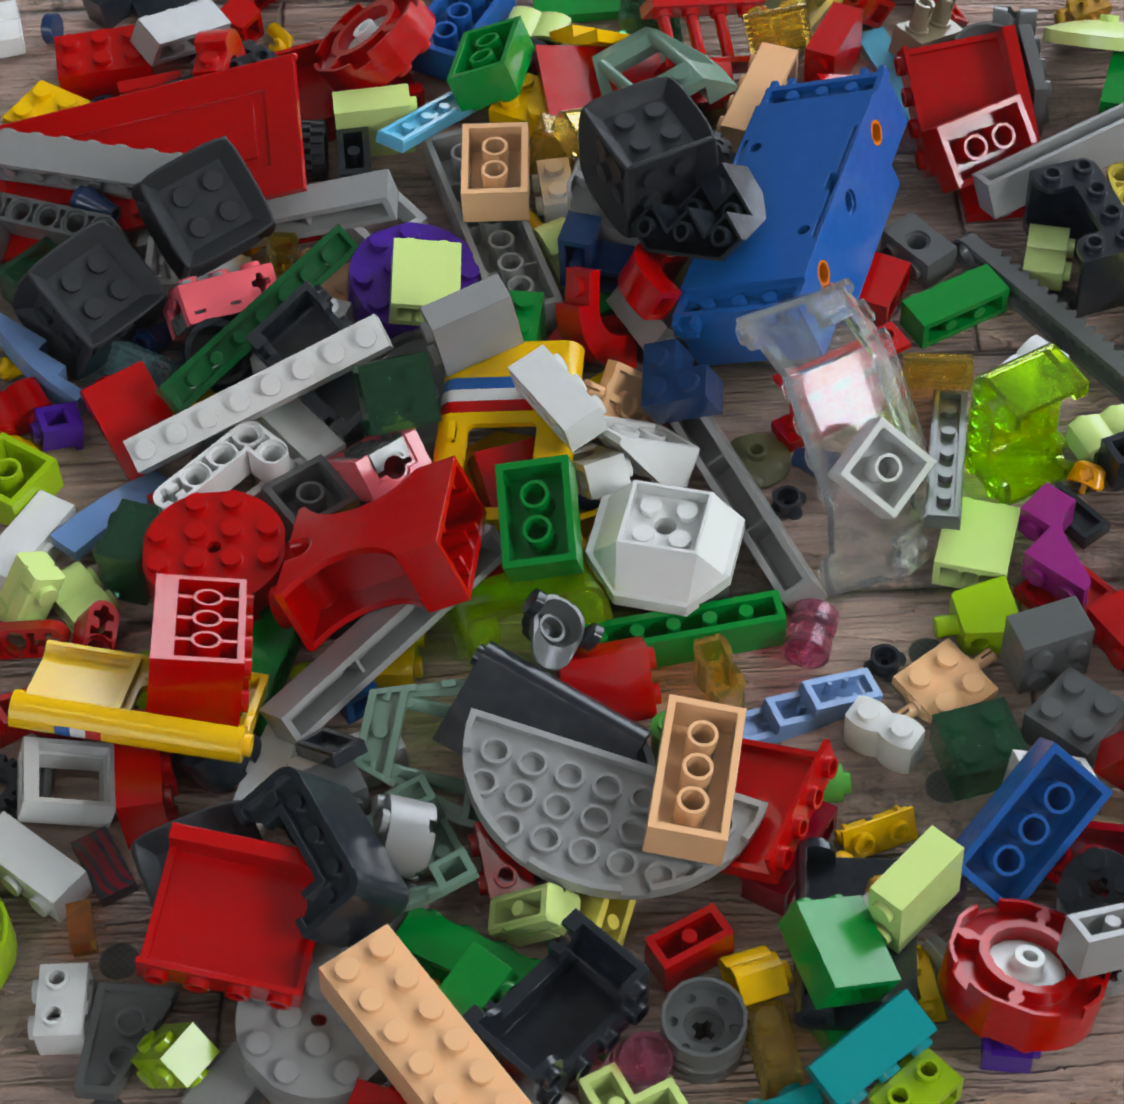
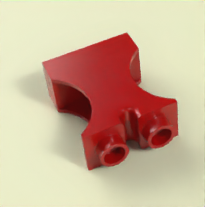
M455 455L416 468L406 479L388 493L361 507L335 514H318L308 510L306 507L300 508L290 542L285 544V561L283 562L278 583L269 590L270 608L279 626L283 629L294 627L308 651L312 652L334 632L350 621L379 608L410 604L422 607L429 613L470 600L487 511Z

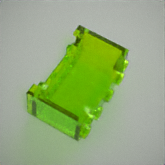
M1054 343L1045 344L974 378L968 430L966 433L964 465L970 474H975L980 480L988 496L995 498L998 503L1010 506L1035 494L1046 482L1054 485L1059 481L1067 479V475L1075 464L1072 459L1066 462L1062 453V447L1067 446V440L1057 430L1061 402L1071 396L1077 400L1088 395L1090 382Z

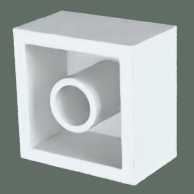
M877 417L870 418L865 422L827 476L880 519H894L937 461L886 419Z

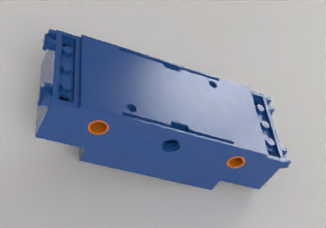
M879 65L877 72H869L868 67L861 68L859 75L797 83L795 78H790L787 85L780 86L777 80L772 81L770 87L766 89L760 105L755 107L732 163L747 166L763 192L766 220L725 262L692 259L680 288L682 292L672 316L671 326L674 330V335L679 336L681 340L685 341L698 365H720L816 356L823 353L833 325L850 324L900 185L892 163L908 120L888 78L890 70L887 69L886 65Z

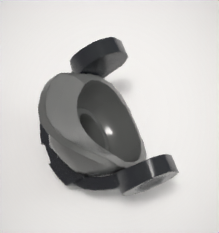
M537 588L528 595L523 604L522 633L531 642V653L536 665L543 670L557 671L569 664L578 648L591 651L597 646L603 636V626L593 622L584 628L585 621L581 611L575 604L559 597V595H547V593Z

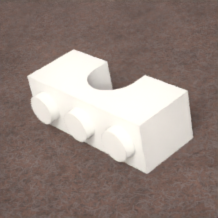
M591 442L574 451L573 466L576 470L577 489H580L581 496L594 500L615 493L631 482L630 477L633 476V468L629 458L624 456L623 452Z

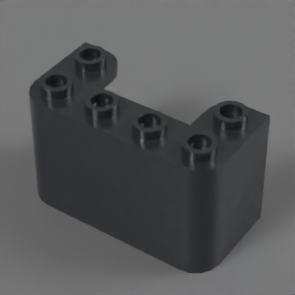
M1078 158L1030 170L1022 228L1027 236L1030 223L1070 228L1069 238L1076 239L1074 256L1081 266L1077 293L1070 298L1069 304L1071 310L1077 311L1076 318L1123 306L1124 206L1099 166L1090 159Z
M306 280L245 338L254 354L267 367H270L353 325V323L346 316L343 315L338 318L333 313L331 307L334 305L330 301L332 297L320 284L317 283L313 287ZM377 357L298 397V399L347 444L405 389V378L403 376L405 373L391 358L386 362L382 358L378 359Z
M286 766L273 772L232 808L241 825L251 827L254 824L262 823L264 828L270 830L275 828L284 830L289 840L297 846L312 872L315 880L301 891L303 898L307 900L305 916L299 917L295 921L303 938L341 948H350L384 925H389L406 909L409 902L407 886L354 795L346 786Z
M577 908L562 920V926L567 929L566 934L558 943L553 939L548 944V955L497 1004L489 1000L484 1005L485 1012L474 1004L462 1015L464 1020L532 1104H558L564 1095V1090L574 1080L578 1082V1079L586 1076L593 1066V1061L602 1052L607 1054L612 1051L620 1041L621 1033L630 1024L633 1026L639 1024L649 1011V1006L647 1005L650 990L649 968Z

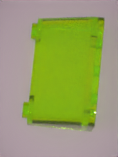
M584 563L583 574L511 583L505 572L484 578L472 589L471 599L456 604L447 612L459 659L464 661L472 658L480 644L487 646L490 641H493L499 645L501 630L498 620L522 613V607L526 598L537 588L547 593V595H559V597L575 604L581 611L585 624L613 619L609 601Z

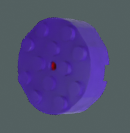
M413 222L396 225L368 236L354 252L349 267L347 301L352 302L353 318L356 323L375 314L379 317L389 339L405 332L420 329V326L389 324L391 258L394 238H415L432 241L446 240L462 243L460 290L481 281L479 267L475 263L468 245L462 239L442 228Z

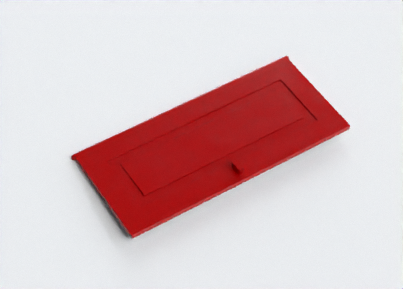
M296 53L0 125V129L11 128L17 132H39L51 137L67 136L73 140L86 142L87 140H95L101 144L114 146L116 144H124L130 148L142 150L152 148L159 152L170 154L174 152L185 154L206 142L226 136L244 160L266 201L307 191L296 70L298 55ZM0 180V192L70 207L73 190ZM104 195L112 203L121 207V215L117 223L126 233L147 229L133 198L127 199ZM12 235L1 263L50 252L58 244Z

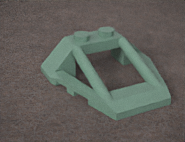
M644 27L592 56L602 96L613 92L609 81L619 89L632 85L633 83L621 73L658 52L662 53L676 66L657 77H671L683 87L689 96L699 91L706 101L712 104L737 90L735 82L717 63L705 54L650 27Z
M448 679L435 683L370 689L359 738L365 741L368 752L354 759L357 767L392 788L424 773L431 788L465 795L463 806L438 795L436 797L448 820L459 826L474 828V823L480 820L469 800L463 779L395 764L406 709L444 718L452 704L423 697L457 696L466 679Z
M424 773L387 792L388 794L434 803L437 809V822L429 820L430 833H435V841L428 868L435 881L408 888L409 902L403 912L423 907L480 877L464 846L462 847ZM370 813L366 818L372 826L374 817H371Z

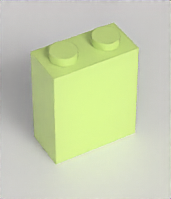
M408 83L332 92L336 130L368 126L371 157L401 154L377 143L376 134L382 128L418 109L416 96L409 95ZM414 146L404 153L416 152V147Z
M394 238L391 258L389 324L419 326L420 323L424 322L420 307L460 290L462 243L446 240L432 241L415 238Z
M962 497L960 530L941 529L931 583L963 589L1005 575L1007 579L1017 535L1020 507Z
M933 825L869 887L868 910L885 945L898 954L960 891L964 847Z

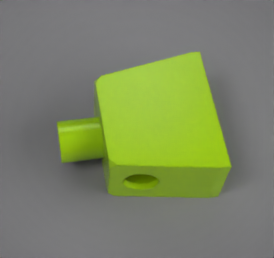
M999 576L954 591L950 595L948 614L932 617V627L936 639L955 635L959 648L965 655H978L986 648L992 649L991 653L994 651L995 654H1001L1006 616L1019 613L1006 576Z

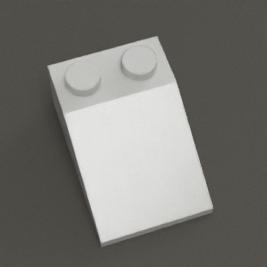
M604 416L608 429L596 438L607 448L623 452L624 456H627L631 462L633 473L650 477L652 483L678 487L688 486L700 451L698 446L656 422Z

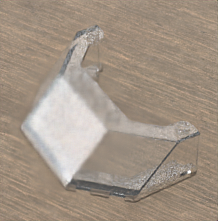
M848 277L736 318V335L740 344L746 346L750 351L760 349L782 376L784 398L788 403H791L795 414L793 418L796 433L803 438L806 447L805 460L810 470L814 471L818 482L816 485L817 496L820 502L825 504L828 512L829 554L822 559L821 567L818 568V577L821 585L827 588L830 597L911 575L936 553L939 542L936 534L931 535L930 527H923L927 475L894 519H880L827 476L859 430L870 418L883 417L929 455V449L891 335L885 327L878 329L872 322L875 321V313L864 299H855L851 293L854 292V285Z

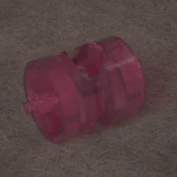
M806 598L797 601L793 606L789 620L790 627L785 634L782 645L784 657L792 664L802 668L816 669L825 666L830 658L833 646L832 639L836 634L840 619L837 609L820 599Z
M640 1031L621 1037L618 1044L610 1052L609 1063L615 1062L629 1086H652L663 1081L670 1073L673 1065V1053L667 1040L660 1034L652 1031Z

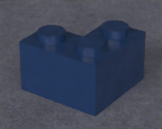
M568 211L557 239L560 286L565 287L566 267L577 266L600 270V294L611 295L618 287L619 273L634 251L635 246L602 240L601 216Z
M676 338L644 344L641 408L658 424L723 414L724 382L707 364L693 366L694 357Z

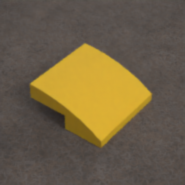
M573 24L549 32L550 39L560 43L610 47L631 35Z

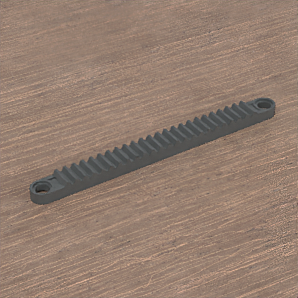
M967 232L953 241V244L957 246L956 260L961 266L969 270L987 263L1010 288L1008 305L1059 349L1070 355L1069 357L1124 403V350L1115 351V343L1113 341L1105 343L1106 335L1103 333L1095 334L1096 327L1094 325L1086 327L1085 318L1076 319V310L1067 311L1066 302L1057 303L1058 295H1048L1049 288L1047 286L1039 287V279L1030 280L1029 271L1020 272L1021 264H1011V256L1002 257L1003 249H993L973 232Z

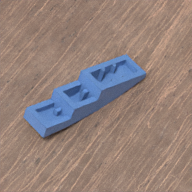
M0 313V346L7 357L26 378L35 377L45 395L54 403L62 404L75 401L82 417L87 411V406L80 395L82 389L68 381L66 365L48 355L47 340Z
M154 471L111 491L77 513L50 535L52 544L74 560L79 561L98 543L106 548L125 530L133 535L149 521L147 512L150 509L146 496L154 492L168 478L158 471Z
M867 667L801 681L798 691L766 697L762 707L746 710L743 738L775 744L845 718L846 712L858 696H866L881 701L883 694Z

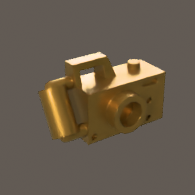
M1066 0L1065 7L1053 13L1054 22L1059 24L1078 20H1100V14L1111 15L1112 4L1108 0Z

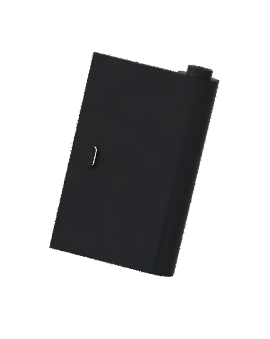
M490 641L487 646L480 644L473 654L470 664L474 667L432 738L462 756L465 726L471 708L633 760H637L649 739L651 731L497 643Z
M820 837L808 838L796 848L795 901L806 897L811 898V900L827 899L836 894H842L844 897L863 896L868 880L875 875H882L897 859L836 857V848L833 844ZM917 935L899 954L886 946L902 980L882 1001L815 1009L794 962V1023L801 1028L809 1030L849 1031L898 991L907 989L918 1003Z

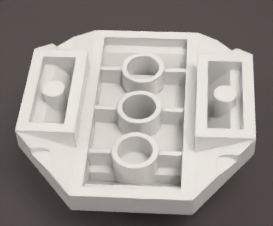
M633 480L619 491L602 496L585 551L586 562L597 579L605 587L606 593L614 605L687 617L699 608V604L716 596L731 585L745 530V519L723 502L714 492Z

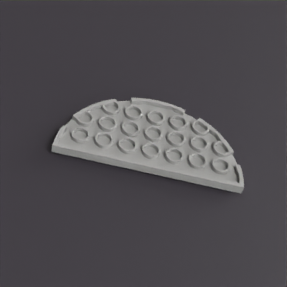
M471 708L466 722L462 746V769L469 800L478 819L492 839L513 860L540 878L573 892L607 899L636 900L671 895L692 888L712 878L740 856L758 831L768 807L767 802L735 792L728 843L721 866L643 852L642 847L655 766Z

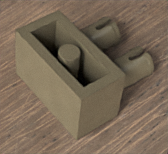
M915 0L911 20L896 24L892 32L888 51L897 57L896 53L902 46L907 45L908 49L955 40L957 34L963 29L950 19L957 0H936V3L933 0Z

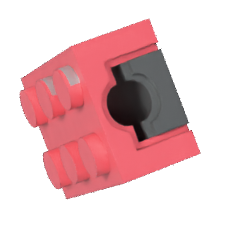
M252 261L241 265L238 271L229 273L228 269L224 268L208 274L209 278L197 280L196 276H192L178 281V286L168 291L169 294L163 308L172 341L185 338L199 322L209 318H224V320L231 322L277 280L272 263L260 265L259 261Z
M416 429L378 430L326 459L355 492L360 501L363 500L365 503L374 501L388 493L406 479L416 468L432 463Z

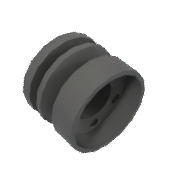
M695 977L683 981L668 993L661 1012L660 1052L665 1065L678 1078L692 1084L710 1085L726 1079L738 1068L744 1055L747 1032V1008L742 996L730 984L713 977Z

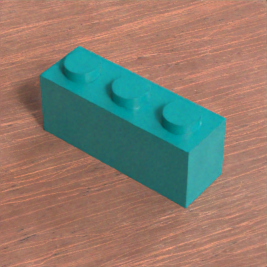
M904 989L898 991L804 1066L803 1069L830 1104H858L868 1096L864 1088L876 1079L882 1084L901 1069L897 1062L908 1053L914 1058L926 1050L933 1043L929 1036L938 1029L909 991Z

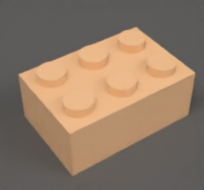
M528 122L462 124L461 204L463 222L529 220L530 146Z

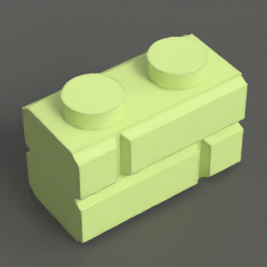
M43 551L19 552L16 555L0 591V621L47 619L53 603L58 599L59 590L65 579L61 570L54 566L55 562L48 553ZM11 633V634H10V635H13V636H22V635H20V634H18V633Z
M548 882L493 897L490 900L489 935L500 940H506L507 943L517 947L557 938L561 935L564 936L567 929L562 926V920L575 908L580 911L581 899L579 894L567 889L563 890V887Z

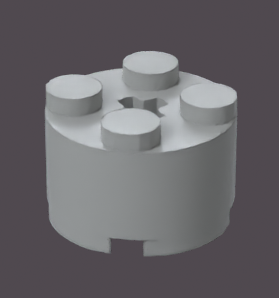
M388 793L385 795L376 794L371 808V817H374L372 828L400 876L404 879L418 881L419 877L417 874L423 875L425 873L434 846L435 833H430L429 820L437 822L436 805Z

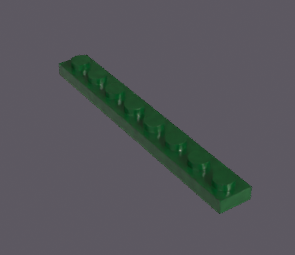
M338 223L155 390V393L175 414L189 408L251 351L245 338L306 280L313 287L317 283L322 285L353 256L359 245Z

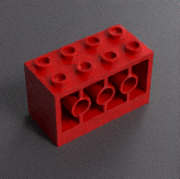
M157 573L149 658L147 713L238 727L240 724V712L248 713L249 681H251L254 594H247V579Z

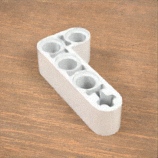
M245 421L236 425L154 491L153 500L157 516L171 504L192 493L229 491L251 473L264 483H268L292 470L287 445L254 421Z

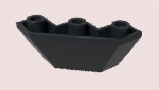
M721 162L678 207L651 203L631 224V227L646 252L725 262L766 220L763 192L747 166Z

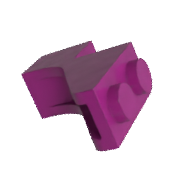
M1046 482L1020 508L1017 530L1027 539L1035 541L1024 552L1021 575L1032 585L1041 587L1054 595L1058 600L1076 595L1081 606L1085 609L1088 603L1087 596L1091 586V578L1064 534V531L1073 521L1076 500Z

